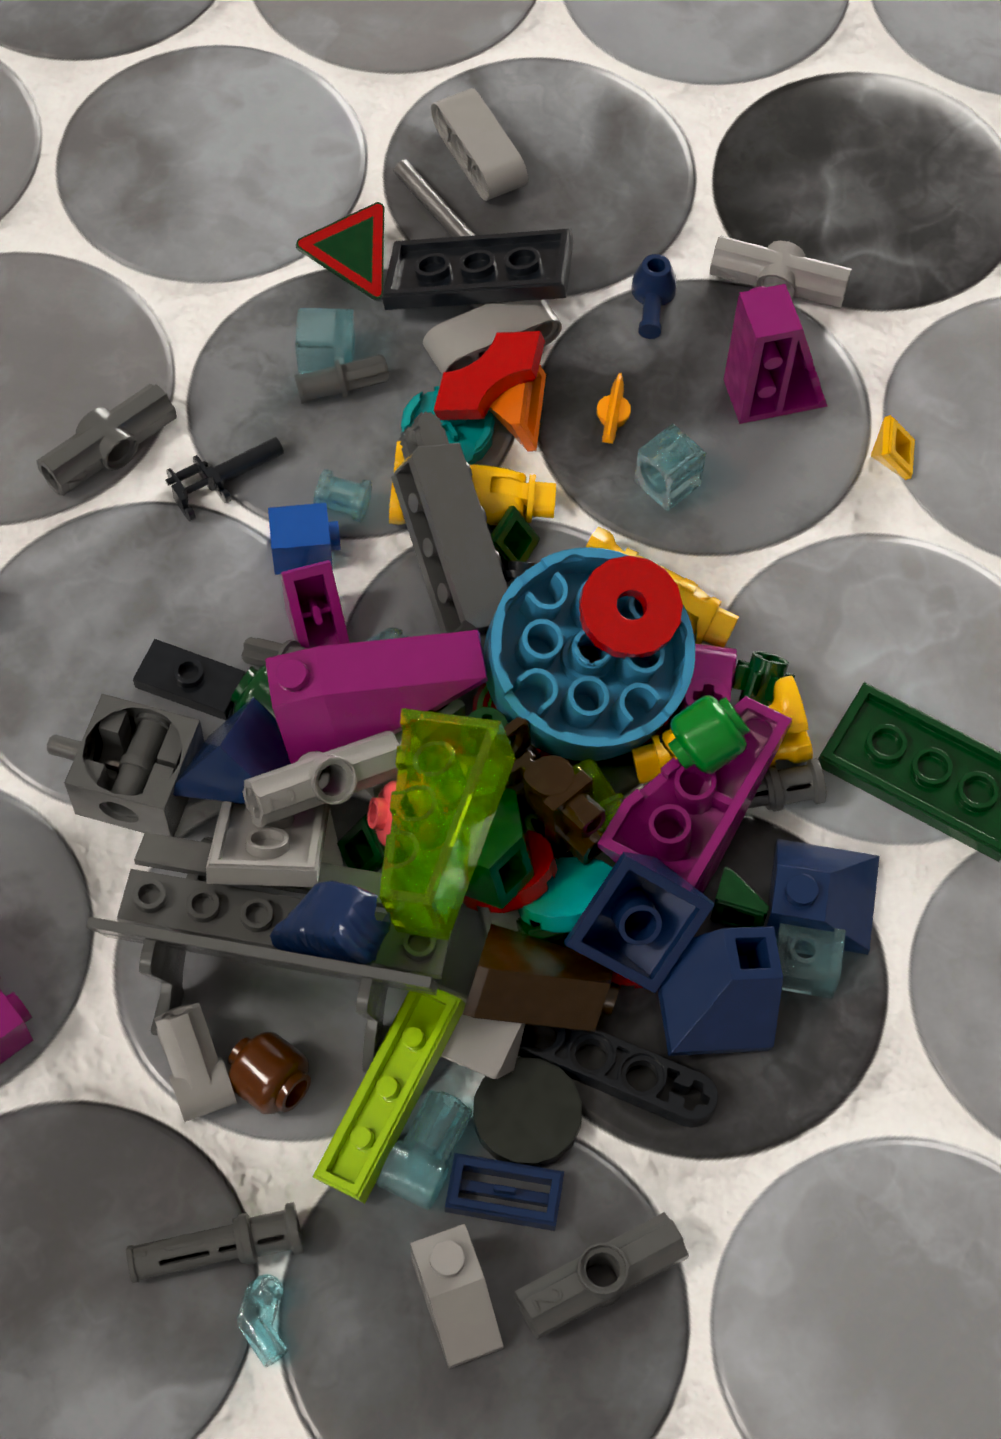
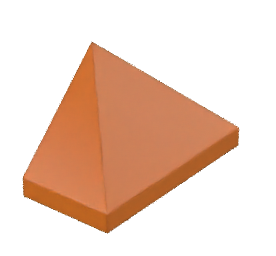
M539 365L535 381L518 384L508 389L489 408L490 412L528 452L537 451L546 373L541 365Z

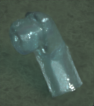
M270 1274L260 1275L256 1280L248 1284L237 1316L238 1328L264 1367L274 1364L288 1352L287 1347L273 1328L280 1299L283 1295V1286L277 1277Z

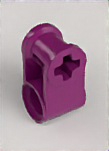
M695 644L694 671L689 688L681 702V711L705 695H711L718 701L724 697L729 701L731 700L737 649Z

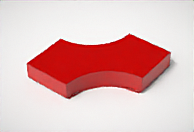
M541 331L496 333L489 349L475 362L455 371L443 372L434 407L436 416L440 420L484 419L491 404L502 393L518 384L535 381L545 344Z

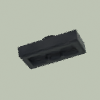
M154 639L133 678L135 688L227 720L235 704L230 701V698L246 674V671Z

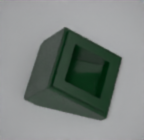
M725 867L710 919L734 928L763 927L769 906L733 870Z

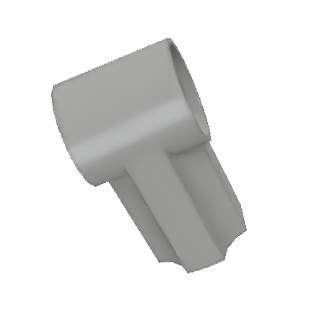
M200 1004L182 1005L154 1018L158 1037L172 1071V1075H169L184 1122L236 1104L237 1100L222 1057H217Z

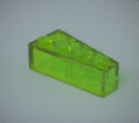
M402 708L400 725L403 730L401 745L397 746L395 765L398 769L396 791H392L390 811L392 813L391 833L386 836L379 898L386 911L390 912L391 921L397 932L449 940L516 758L501 721Z

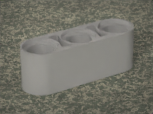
M470 88L431 104V115L437 132L484 201L491 200L527 185L528 174L520 153L475 89Z
M546 300L487 303L434 326L425 335L423 346L443 376V372L461 369L479 359L493 343L496 333L541 331L545 340V347L560 334L562 324Z

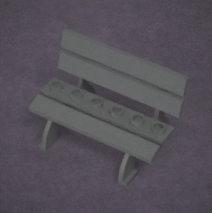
M145 832L134 859L135 865L186 873L187 877L181 878L130 869L117 921L89 917L86 927L109 938L143 944L139 972L161 982L160 996L154 1018L182 1004L184 997L183 969L186 951L360 982L357 995L356 1012L367 1019L362 1059L363 1072L366 1073L390 1026L383 1025L388 987L436 995L438 984L433 978L442 980L452 925L418 919V916L421 914L454 920L461 887L415 879L413 872L402 871L399 876L321 863L318 883L336 881L357 886L378 896L377 907L389 909L392 917L390 930L381 944L375 962L371 966L276 949L273 947L270 939L271 932L276 924L283 921L295 909L302 898L221 884H207L206 865L213 841L212 837H204L201 841ZM255 885L301 894H307L313 888ZM375 911L376 920L382 921L387 913ZM153 1019L150 1031L151 1034L158 1035L156 1031L157 1026Z

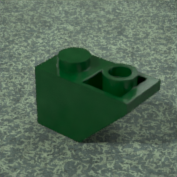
M509 788L441 851L451 883L454 886L461 887L460 894L499 909H503L535 876L527 826L517 793Z

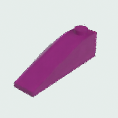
M478 630L317 646L265 658L272 708L291 764L297 762L301 756L308 752L320 751L324 753L384 731H391L397 734L404 730L402 728L403 725L429 710L435 712L488 681Z
M745 696L733 707L750 730V732L744 735L747 744L746 750L712 774L700 771L695 764L686 770L679 760L673 757L661 768L660 774L640 791L636 789L623 800L597 843L598 848L615 863L623 852L655 856L703 894L792 724V718Z

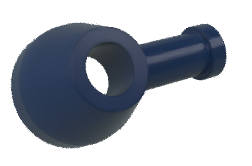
M660 254L647 256L639 265L632 278V294L638 302L643 304L642 321L639 323L638 333L646 339H655L661 335V306L672 301L677 288L676 275L672 265L665 256Z

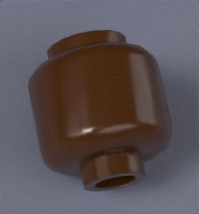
M262 1032L252 1039L245 1037L234 1046L228 1057V1063L231 1065L228 1076L234 1093L262 1114H275L280 1110L282 1112H289L300 1103L310 1087L311 1078L308 1075L309 1061L302 1052L277 1033Z

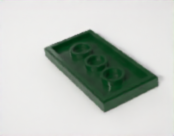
M864 682L818 758L822 769L1000 862L1001 752Z

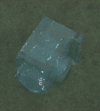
M780 923L776 934V942L783 974L782 990L832 999L841 978L846 930L835 928L834 932ZM797 953L812 955V957L802 958Z

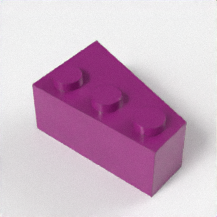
M786 284L770 287L759 286L749 291L739 292L723 379L739 424L828 407L804 330Z

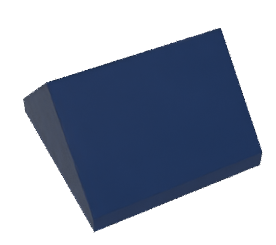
M254 697L208 736L203 746L175 783L174 796L245 804L242 793L244 790V780L291 764L276 718Z
M623 852L564 940V943L567 947L656 993L714 907V903L655 856Z

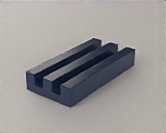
M454 1153L445 1202V1212L555 1231L564 1171ZM463 1171L548 1185L551 1186L550 1194L462 1179ZM460 1192L547 1207V1212L465 1199L458 1196Z

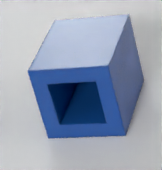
M327 503L268 508L275 575L330 560L333 570L331 551L341 550L338 521L328 522Z

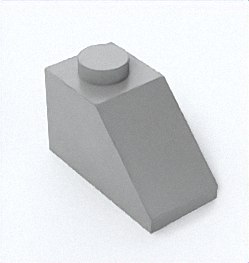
M462 1224L410 1243L411 1261L449 1369L502 1350L504 1346L486 1281L466 1225Z

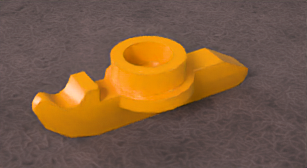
M618 373L614 380L610 395L604 396L597 405V416L604 425L602 442L613 444L617 428L623 426L631 414V405L623 397L624 381L622 373Z

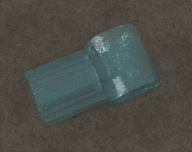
M430 1090L404 1141H397L389 1153L379 1175L377 1186L429 1211L444 1185L450 1168L448 1162L472 1117V1109L463 1104L460 1099L444 1091L436 1092Z

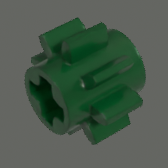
M754 651L752 653L750 663L739 659L732 688L741 690L738 700L740 701L747 696L767 707L770 706L774 699L775 682L786 676H793L795 678L794 674L786 673L789 662L780 656L761 651Z

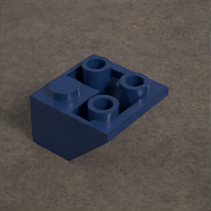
M774 926L722 928L691 939L658 988L668 1056L770 1051L774 1047L783 984V974Z

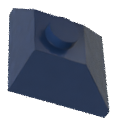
M777 839L768 897L769 909L765 920V927L774 926L775 936L778 940L868 955L870 951L880 856Z

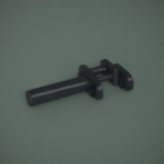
M274 437L215 467H208L207 461H201L196 455L193 456L194 464L176 473L171 468L167 469L168 479L165 482L168 486L172 485L171 488L175 502L187 520L191 521L196 516L193 508L188 506V494L207 485L209 490H215L221 500L227 503L231 501V495L228 489H224V483L284 454V450L280 441ZM199 473L202 480L186 488L183 486L181 481Z

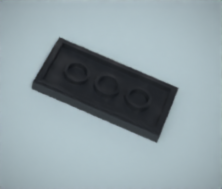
M572 229L395 241L382 295L385 310L566 298L574 243Z

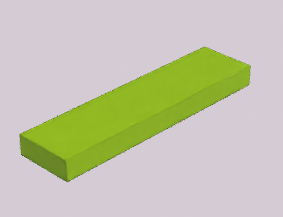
M437 989L436 995L413 991L408 992L314 1172L313 1178L363 1204L366 1203L465 1009L466 1003L462 999L440 989Z

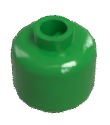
M705 695L671 720V730L676 738L668 743V745L686 770L695 764L700 771L712 774L746 750L747 744L744 735L750 732V730L726 697L718 701L711 695Z

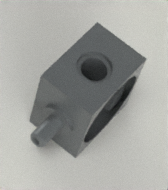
M101 694L82 742L54 734L48 740L47 751L51 755L73 760L64 784L76 815L141 833L149 832L174 837L189 797L174 796V786L205 741L199 719Z

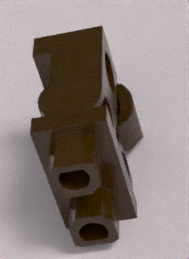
M517 717L494 734L486 744L491 794L503 792L507 788L515 790L527 828L541 834L551 843L554 856L557 859L569 851L583 865H586L603 852L598 848L597 844L603 835L598 829L605 822L606 813L594 801L593 779L583 770L574 775V769L569 761L560 756L549 755L541 757L540 752L531 745L530 723L524 718ZM516 735L513 742L502 751L506 742Z

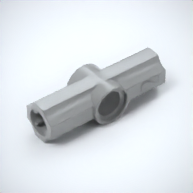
M720 236L714 249L709 274L755 287L786 284L791 299L793 296L841 308L852 269L807 258L799 246L789 241H775L768 245V247H763Z
M384 731L324 753L320 751L308 752L295 763L244 780V790L242 793L246 808L251 813L255 824L263 826L325 803L331 805L342 804L349 800L355 792L403 776L404 767L407 763L403 747L397 741L395 734L391 731ZM329 766L331 769L330 782L325 788L321 789L319 786L320 773Z

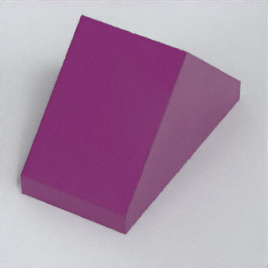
M330 560L281 572L285 609L295 640L305 648L350 643Z

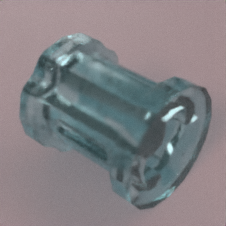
M324 469L316 486L313 504L327 503V509L352 515L353 521L361 523L370 503L372 481L363 479L361 483L336 477L332 470Z

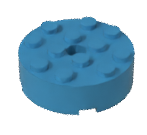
M593 547L573 548L542 558L539 563L526 570L510 584L489 625L483 654L488 676L486 685L496 709L504 714L508 723L517 717L529 721L531 745L548 754L576 761H599L626 754L631 749L647 742L651 736L657 733L678 708L689 688L695 665V639L691 621L684 605L681 623L671 640L652 656L643 658L613 657L596 647L583 631L579 610L580 592L594 569L609 559L628 556L618 551ZM624 596L617 600L618 611L623 617L634 620L643 616L642 604L636 598ZM578 646L592 648L599 655L600 660L590 663V660L580 653Z

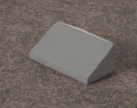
M438 984V989L462 999L465 1003L467 1002V995ZM462 1013L440 1057L489 1078L498 1079L514 1071L525 1024L472 1018Z

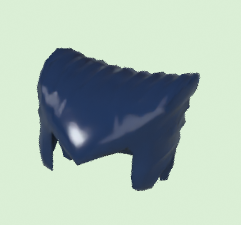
M336 881L319 882L313 886L283 921L276 924L270 934V939L273 947L281 951L371 966L375 962L381 944L390 930L392 917L390 912H387L382 921L376 920L375 911L378 896L372 892Z

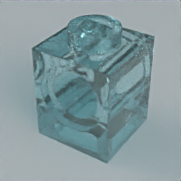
M672 423L638 449L634 482L666 511H669L701 485L707 453Z

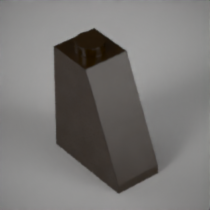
M491 923L463 1015L479 1019L595 1032L601 1013L612 1014L620 984L611 982L612 970L571 948Z

